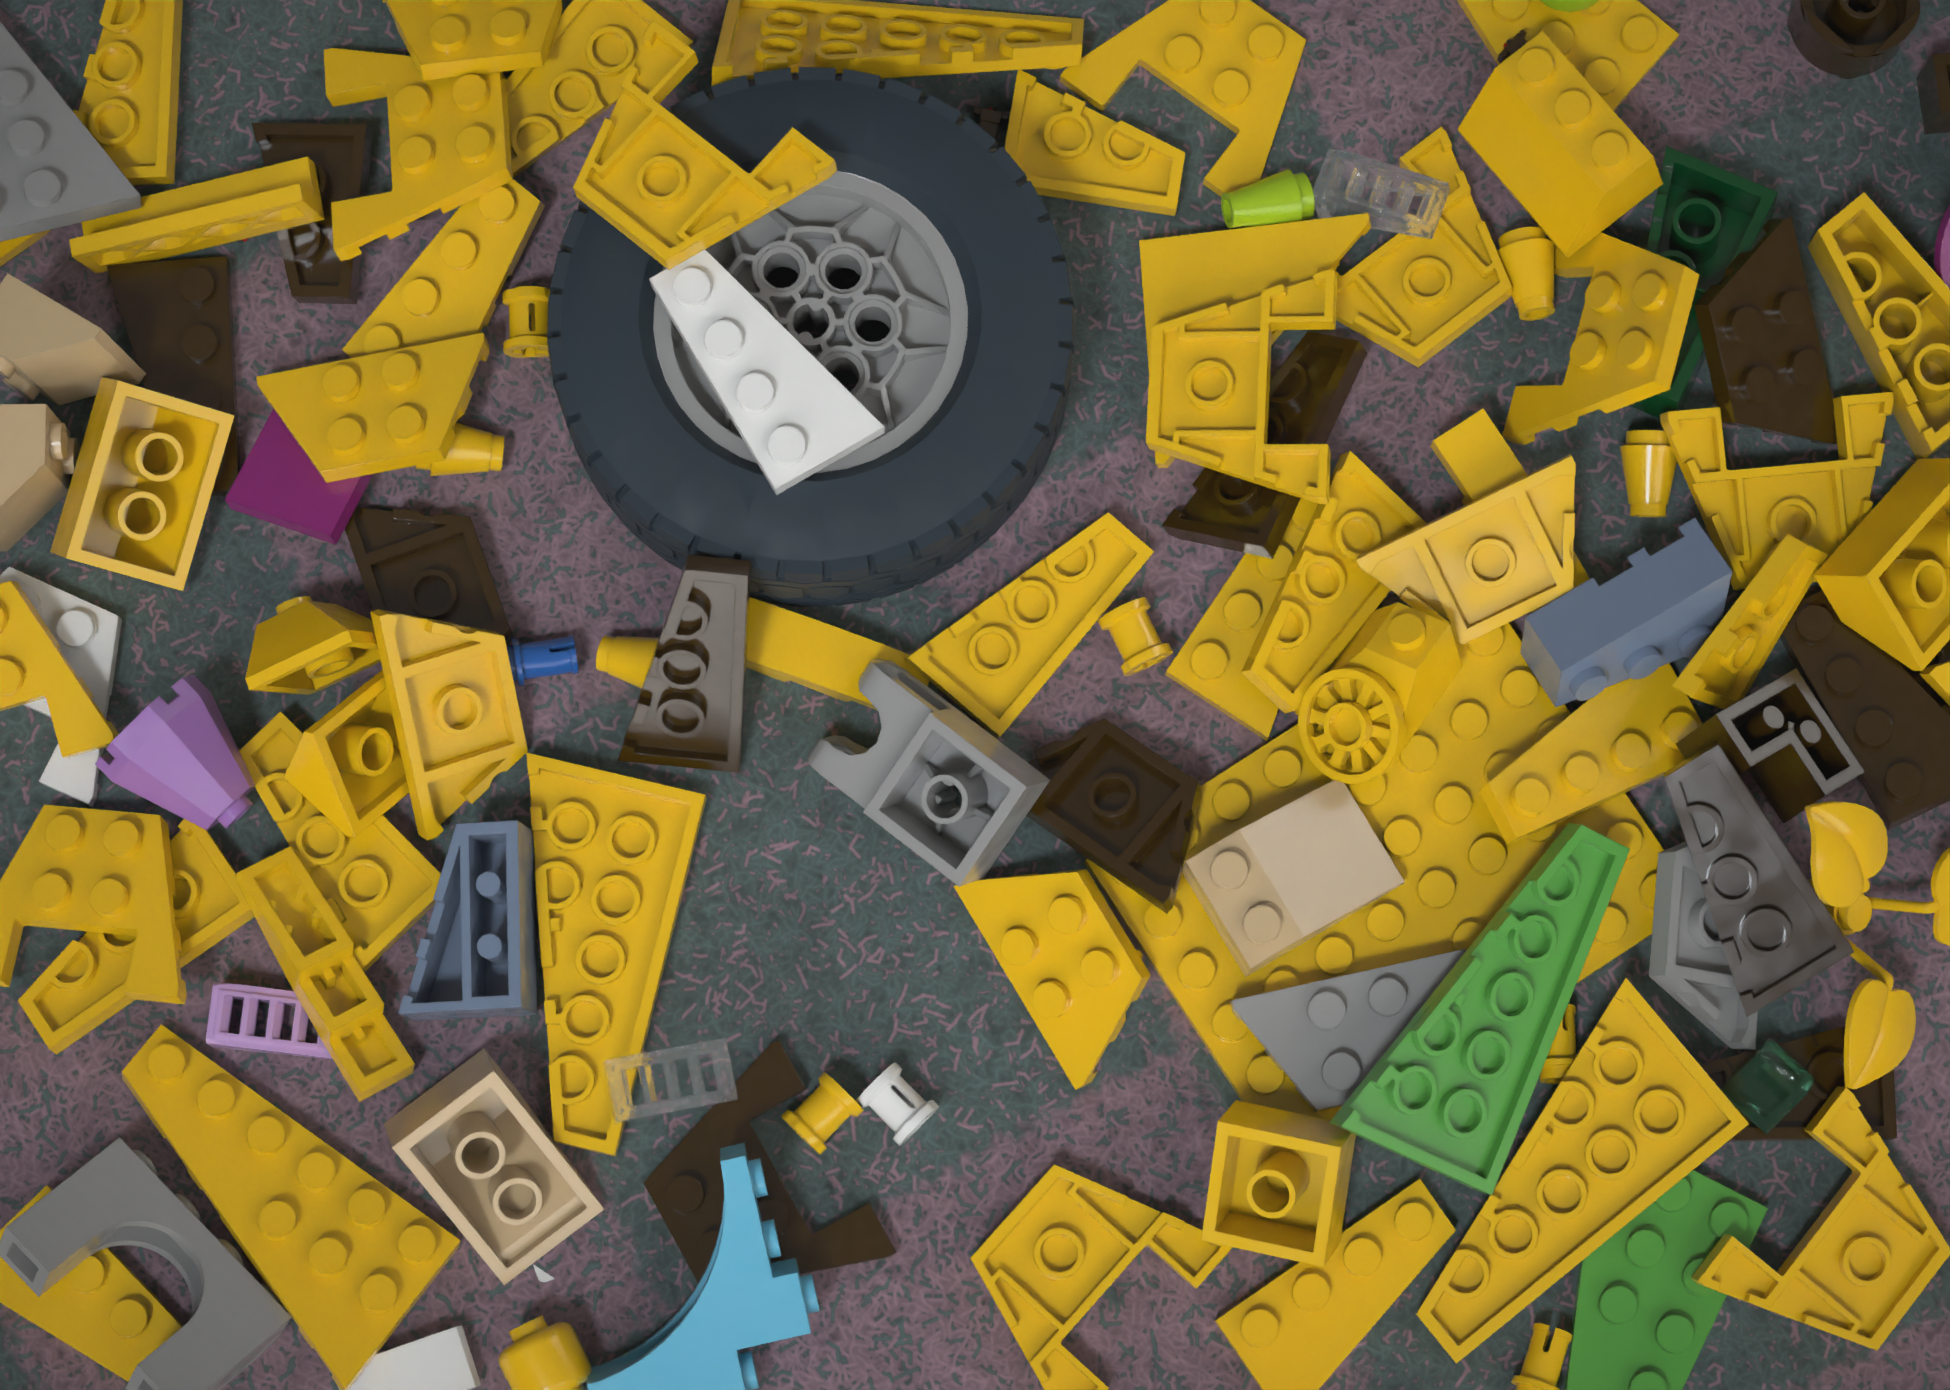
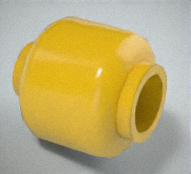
M542 1315L509 1331L513 1344L502 1350L499 1354L498 1362L511 1390H585L583 1383L587 1381V1376L592 1372V1367L571 1324L558 1322L548 1326Z

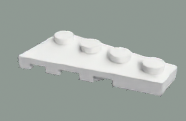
M706 250L670 270L665 269L650 278L653 290L776 495L885 433V427Z

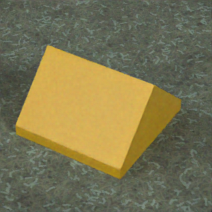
M383 669L304 731L284 775V778L346 836L350 837L359 835L409 793Z

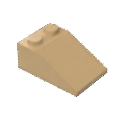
M1335 780L1237 830L1186 860L1182 869L1184 877L1245 977L1405 883L1345 783Z
M485 1048L384 1123L393 1150L504 1285L604 1210L603 1205Z

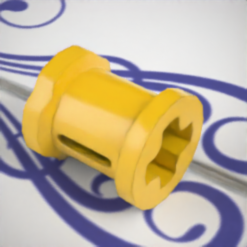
M520 286L507 289L502 293V302L505 306L509 307V339L503 342V352L505 355L515 358L549 357L547 322L550 289L539 286ZM529 314L531 316V331L529 329Z
M1146 597L1127 602L1106 613L1098 620L1102 631L1109 630L1124 660L1120 667L1124 676H1131L1162 662L1173 653L1169 643L1161 642L1147 614L1151 606Z
M823 1072L818 1078L820 1083L818 1088L794 1112L786 1110L781 1116L819 1155L827 1149L825 1141L850 1116L858 1117L864 1111L826 1072Z

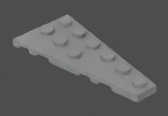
M0 22V242L141 208V197L137 190Z

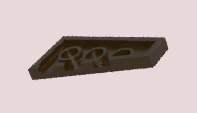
M1845 1027L1827 1030L1796 1040L1699 1064L1749 1123L1728 1142L1816 1141L1804 1129L1836 1087H1845ZM1894 1069L1858 1089L1847 1088L1861 1106L1858 1108L1874 1132H1878L1882 1140L1896 1139Z

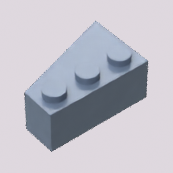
M1696 518L1678 527L1679 532L1683 536L1681 539L1652 556L1648 554L1645 548H1642L1627 557L1632 567L1601 586L1597 584L1594 578H1591L1525 617L1520 654L1555 707L1576 699L1579 701L1591 699L1602 692L1604 688L1630 678H1645L1656 671L1658 667L1683 657L1693 658L1723 618L1732 570Z
M518 820L456 824L433 898L436 901L425 938L421 937L416 957H418L417 965L408 994L403 996L398 1014L414 1021L537 1015L533 831Z

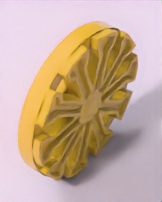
M1345 667L1332 670L1319 676L1309 686L1302 698L1298 715V728L1303 748L1315 767L1335 781L1359 784L1374 780L1390 771L1400 758L1399 754L1405 746L1408 733L1407 724H1404L1403 717L1405 708L1396 690L1392 691L1387 685L1388 682L1380 674L1359 667ZM1356 680L1361 681L1363 684L1359 695ZM1334 681L1340 684L1341 696L1334 689ZM1377 694L1382 703L1370 709ZM1318 697H1321L1330 708L1328 711L1321 709L1319 704L1316 703ZM1388 715L1390 726L1379 724L1376 721ZM1313 724H1323L1324 733L1321 735L1318 733L1314 734ZM1377 738L1387 740L1389 742L1387 750L1382 746V744L1377 740ZM1331 744L1335 750L1329 760L1324 753L1327 746ZM1367 753L1375 762L1373 768L1369 766ZM1349 755H1351L1353 767L1351 772L1348 771L1346 766Z

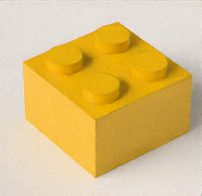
M1235 1100L1217 1122L1201 1240L1324 1267L1339 1246L1341 1240L1356 1135L1330 1124L1331 1120Z

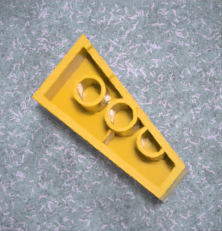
M1863 192L1819 228L1807 247L1882 393L1893 392L1894 403L1892 413L1916 459H1927L1950 440V289L1867 194Z

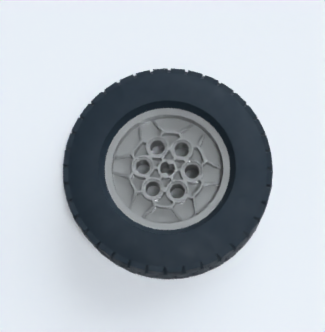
M799 67V73H791V68L754 73L755 79L747 80L746 75L711 86V92L705 94L704 90H701L672 105L670 111L675 117L747 173H751L792 127L831 156L836 162L837 171L827 180L705 250L831 374L837 371H848L855 375L858 383L850 393L885 427V433L776 495L651 286L650 278L667 268L581 200L578 203L579 209L574 210L562 239L561 250L558 251L549 291L547 345L553 386L577 455L596 490L626 528L658 556L664 558L665 561L682 571L688 555L751 561L749 597L778 605L790 604V606L827 607V605L833 604L835 606L868 602L871 601V598L879 597L881 599L914 588V585L923 584L951 569L954 564L963 561L1002 527L1025 500L1047 464L1061 429L1071 382L1074 357L1075 306L1069 268L1052 219L1049 218L1050 215L1031 181L1026 180V174L1003 147L999 148L997 141L969 117L963 119L962 112L931 94L928 97H924L923 91L890 78L887 79V82L881 81L880 75L848 69H844L843 74H836V68ZM779 267H789L799 275L797 281L786 288H776L770 285L766 278L771 271ZM840 268L854 270L861 277L854 287L842 290L833 287L827 280L834 271ZM878 320L885 323L889 327L890 332L881 341L869 342L859 337L857 330L866 321ZM807 321H811L812 325L816 328L826 325L828 328L821 337L813 339L809 332H803L799 335L796 332L798 327Z

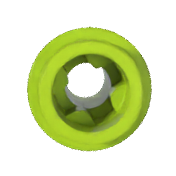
M1289 169L1280 171L1236 191L1223 193L1221 196L1222 216L1226 226L1230 229L1241 226L1255 227L1312 219L1314 215V194L1307 175L1303 172L1293 174Z

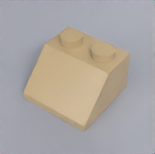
M8 273L0 283V375L4 377L2 381L20 395L34 401L36 396L41 394L54 403L62 405L95 396L101 377L136 385L146 375L102 328Z
M0 404V551H8L68 493L70 474L74 472L80 452V445L77 438H70L71 433L66 428L65 423L59 420L47 404Z

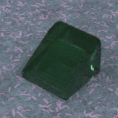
M1768 1038L1723 1086L1721 1091L1744 1115L1767 1134L1809 1093L1815 1080L1774 1040Z

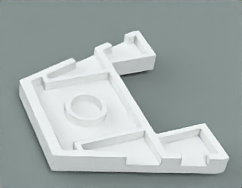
M8 567L0 575V584L8 581L19 583L61 646L59 648L76 675L83 679L94 696L92 699L106 718L109 696L112 694L122 619L116 614ZM46 698L24 704V706L51 717ZM57 744L39 782L93 807L97 799L99 785L97 784L99 768L95 763L103 754L104 748L71 758H63L59 744Z

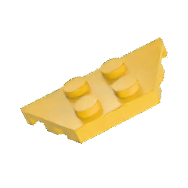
M478 333L257 376L256 379L257 385L264 397L280 416L297 443L303 448L325 482L329 483L446 460L456 435L454 431L455 424L465 414L473 394L469 385L479 361L487 360L490 348L484 333Z
M1569 454L1357 557L1356 560L1363 571L1369 575L1371 574L1396 593L1409 606L1450 623L1455 641L1463 645L1554 601L1573 589L1576 463L1572 455Z
M378 609L371 611L370 614L418 835L422 838L431 840L437 838L444 831L441 824L465 801L473 804L490 788V784L497 774L508 771L528 752L505 637L495 631Z
M1088 870L1013 875L1010 877L980 879L960 887L957 885L953 886L1075 1090L1091 1083L1097 1074V1071L1094 1070L1108 1044L1117 1038L1126 1021V1011L1133 1001L1138 1000L1151 974Z

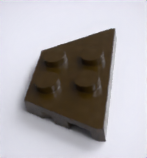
M1792 217L1774 218L1764 225L1763 229L1766 234L1750 252L1740 253L1726 268L1723 279L1718 284L1711 285L1694 304L1717 407H1720L1721 421L1725 424L1743 428H1757L1763 432L1780 436H1794L1811 440L1812 443L1837 444L1834 404Z
M356 506L345 527V532L373 611L380 609L495 631L504 635L505 640L512 634L470 516L442 513L437 516L422 515L414 510L393 508V511L358 508Z
M1105 718L1078 730L1068 740L1054 741L1035 750L1036 758L1027 763L1045 775L1050 781L1026 816L1168 914L1174 905L1201 796L1198 781Z

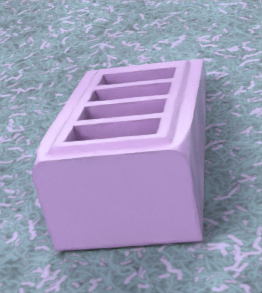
M221 982L213 983L206 1044L213 1048L333 1059L319 1035L317 1037V1044L306 1043L309 1017L294 991ZM233 1000L243 1001L239 1034L229 1033ZM259 1002L269 1003L265 1037L255 1036ZM285 1005L295 1006L291 1041L281 1040Z

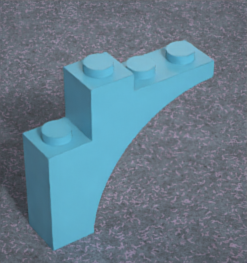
M745 1143L720 1148V1163L724 1182L722 1220L715 1248L695 1290L664 1327L644 1343L620 1357L592 1367V1372L587 1376L588 1390L758 1389L759 1382L752 1351L740 1353L739 1349L811 1333L809 1313L820 1311L812 1274L800 1276L796 1258L771 1263V1258L782 1256L774 1219L766 1221L761 1219L757 1198L768 1196L765 1176L760 1158L748 1161Z

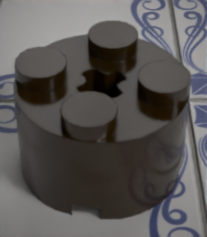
M1792 0L1787 25L1797 49L1807 61L1829 74L1843 79H1853L1873 73L1893 59L1919 19L1921 6L1920 0ZM1856 6L1860 11L1855 12L1851 8Z

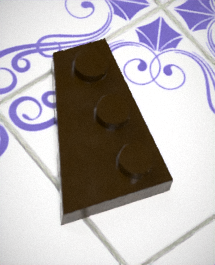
M252 123L255 140L261 148L265 167L307 156L315 163L325 220L277 231L292 297L299 303L357 304L362 254L350 260L340 261L333 249L331 202L367 196L373 131L366 124Z

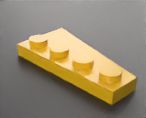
M1351 451L1340 455L1330 477L1329 504L1317 505L1241 671L1250 682L1285 714L1295 711L1302 702V698L1309 686L1327 671L1391 591L1371 574L1369 575L1363 571L1356 558L1427 524Z
M183 819L178 825L180 831L170 841L176 896L173 897L176 928L180 931L182 953H179L180 969L255 917L236 880L237 872L209 831L186 819ZM86 932L79 941L72 940L17 1000L49 1050L57 1055L135 1001L124 993L136 936Z

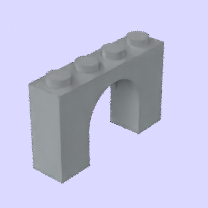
M120 1137L6 1226L0 1240V1257L38 1297L89 1256L113 1246L131 1245L152 1250L165 1257L179 1270L190 1292L192 1304L191 1318L181 1329L136 1366L125 1388L126 1390H221L281 1337L292 1318L280 1299L273 1294L267 1284H260L243 1267V1261L238 1251L228 1241L217 1239L200 1222V1216L195 1206L183 1195L174 1194L158 1178L157 1170L151 1160L141 1151L131 1150Z

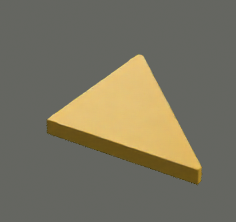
M1369 213L1139 240L1148 368L1150 365L1151 326L1225 302L1227 306L1260 296L1262 290L1283 284L1285 288L1313 279L1312 274L1323 270H1336L1340 265L1339 261L1361 235L1365 236L1370 230L1371 218ZM1274 330L1272 332V344L1284 330ZM1155 451V463L1158 468H1168L1175 460L1174 457Z

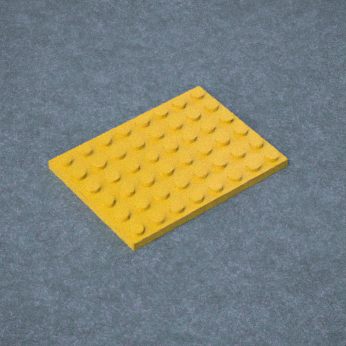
M1509 623L1463 645L1455 641L1462 667L1399 755L1400 758L1393 768L1371 781L1359 784L1345 783L1405 883L1249 976H1244L1183 873H1181L1173 908L1166 914L1089 859L1085 860L1086 866L1241 1101L1332 1120L1342 1107L1314 1112L1296 1090L1295 1084L1286 1073L1276 1066L1253 1033L1242 1020L1239 1021L1234 1015L1230 1004L1232 1000L1462 949L1467 951L1568 823L1584 825L1630 849L1577 983L1652 935L1658 853L1664 851V849L1626 793L1507 845L1479 792L1488 782L1571 715L1565 704L1558 707L1553 705L1520 654L1522 641ZM1317 723L1313 724L1314 734L1318 733L1321 735L1324 733L1323 726ZM1298 724L1200 786L1201 796L1185 861L1237 830L1333 781V779L1320 772L1310 761L1300 739ZM1331 744L1327 746L1324 755L1329 760L1335 748ZM1367 753L1369 766L1373 768L1375 762ZM1349 755L1346 762L1347 769L1350 772L1353 769L1351 755Z

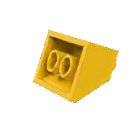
M1543 30L1494 68L1458 127L1459 134L1567 259L1663 184L1654 156Z
M101 377L50 552L70 560L183 591L234 415L119 380Z
M1950 458L1918 459L1814 574L1815 579L1842 623L1913 671H1923L1950 640Z

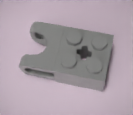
M870 660L860 675L858 686L859 691L868 698L879 712L882 728L877 743L868 749L845 736L834 735L820 738L808 754V763L821 776L865 809L863 811L864 814L960 887L983 879L1050 779L896 663L889 660ZM954 785L959 789L962 796L960 807L954 802V799L959 795L952 790Z

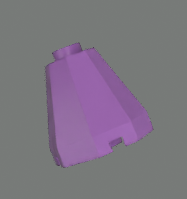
M194 675L182 677L171 686L177 695L168 704L160 696L151 702L111 741L106 748L109 754L100 756L95 765L112 782L205 830L214 827L218 822L225 829H228L253 805L246 796L253 789L255 783L211 692Z

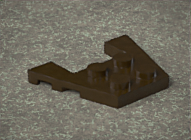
M779 1040L769 1045L644 1181L647 1191L698 1283L708 1266L715 1248L722 1220L724 1182L720 1163V1148L745 1143L748 1161L761 1159L768 1196L757 1198L762 1221L774 1219L782 1254L780 1257L771 1258V1263L796 1258L799 1274L801 1275L886 1259L897 1253L870 1203L815 1234L810 1233L751 1126L752 1120L806 1091L803 1082Z

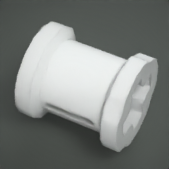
M894 1062L863 1091L856 1102L862 1108L870 1106L895 1132L893 1140L900 1146L936 1112L939 1105L934 1100L926 1102L900 1076L902 1068Z

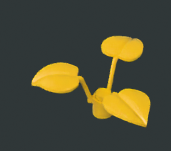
M1844 801L1821 802L1805 807L1811 833L1810 865L1812 878L1809 879V882L1845 937L1866 928L1872 916V909L1922 914L1934 913V938L1937 942L1950 946V847L1942 853L1933 869L1931 877L1932 901L1919 902L1868 897L1864 895L1870 889L1868 878L1873 877L1882 869L1888 853L1887 831L1880 816L1865 806ZM1847 938L1854 950V953L1850 954V956L1877 978V980L1865 979L1858 985L1850 1000L1846 1016L1844 1081L1845 1087L1858 1089L1892 1071L1905 1058L1914 1039L1916 1013L1914 1001L1910 993L1898 988L1892 989L1894 983L1893 976Z

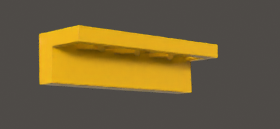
M307 156L141 197V208L81 222L84 236L69 239L72 257L94 273L108 271L107 265L152 262L325 220L315 163Z

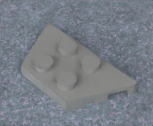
M1765 813L1772 823V814ZM1683 842L1658 853L1649 977L1731 1049L1755 1050L1758 1011L1746 1017L1687 842Z
M1466 949L1235 999L1230 1003L1232 1012L1239 1021H1243L1265 1048L1264 1051L1276 1066L1286 1073L1295 1084L1296 1090L1314 1112L1344 1105L1463 956Z

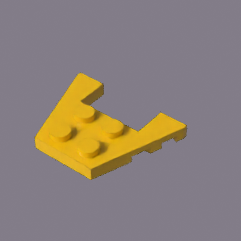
M382 0L391 12L396 28L423 80L543 67L563 10L562 0Z
M1168 0L1082 57L1081 66L1067 67L1060 75V82L1103 112L1136 68L1142 66L1232 130L1237 136L1203 180V185L1221 197L1223 193L1236 191L1261 179L1306 44V39L1251 0Z
M653 20L643 35L644 45L634 66H629L621 83L622 92L609 119H604L573 189L577 198L670 270L832 177L837 171L835 160L792 127L751 173H747L666 110L660 103L697 65L698 59L693 49Z
M338 48L324 49L326 96L333 107L387 97L392 191L331 202L333 249L340 261L350 260L362 254L360 247L379 237L387 235L389 240L410 231V222L439 208L443 214L513 180L507 87L503 71L423 80L411 56Z
M1442 127L1438 128L1399 158L1400 168L1434 207L1344 275H1339L1335 270L1337 275L1336 320L1418 368L1512 295L1510 280L1485 221H1482L1471 196V188L1453 154L1448 134Z
M1602 232L1568 259L1554 244V274L1565 278L1591 277L1590 284L1585 292V303L1575 341L1570 349V360L1562 385L1515 386L1502 437L1512 443L1526 445L1535 441L1536 433L1549 428L1560 432L1576 426L1578 418L1599 409L1607 414L1670 390L1699 274L1683 264Z
M1323 270L1312 274L1313 279L1285 288L1283 284L1262 290L1260 296L1227 306L1225 302L1151 326L1146 444L1148 448L1317 504H1329L1331 460L1329 445L1267 444L1272 332L1274 330H1336L1337 275L1335 270Z
M1893 392L1834 398V418L1839 460L1727 470L1720 407L1670 411L1660 414L1663 430L1712 542L1732 570L1730 583L1734 590L1746 589L1761 569L1769 551L1776 544L1781 543L1787 533L1828 554L1825 559L1826 561L1871 512L1873 502L1869 501L1876 467L1881 466L1885 444L1881 443L1886 416L1892 413L1894 403Z
M14 581L1 583L0 711L46 698L63 758H71L108 747L119 733L113 724L106 720L92 699L94 697L83 679L76 675L59 648L61 646L19 583Z
M44 805L0 880V986L10 987L24 926L136 936L124 993L134 1000L185 1004L187 991L186 982L181 978L179 953H182L180 931L176 928L173 906V897L176 896L169 828L168 823L160 815Z
M1837 1086L1804 1131L1852 1170L1849 1178L1777 1272L1735 1237L1724 1234L1691 1279L1704 1287L1877 1351L1949 1257L1950 1247L1912 1186L1905 1183L1888 1156L1890 1151L1880 1135L1871 1129L1858 1107L1861 1105L1855 1095L1846 1087Z
M1054 1164L973 1254L970 1260L1044 1390H1108V1386L1061 1345V1341L1144 1247H1149L1194 1289L1199 1287L1233 1247L1202 1241L1201 1229Z

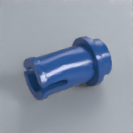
M573 634L567 635V637L520 644L518 643V638H512V645H506L513 680L518 681V686H525L524 680L567 673L578 674Z

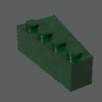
M1668 146L1665 148L1661 170L1663 184L1658 187L1646 250L1685 265L1698 273L1699 279L1670 390L1629 405L1659 419L1662 413L1681 411L1706 359L1694 304L1711 285H1716L1723 279L1726 268L1740 253L1750 252L1764 237L1765 231L1763 227L1773 218L1778 194L1775 190Z

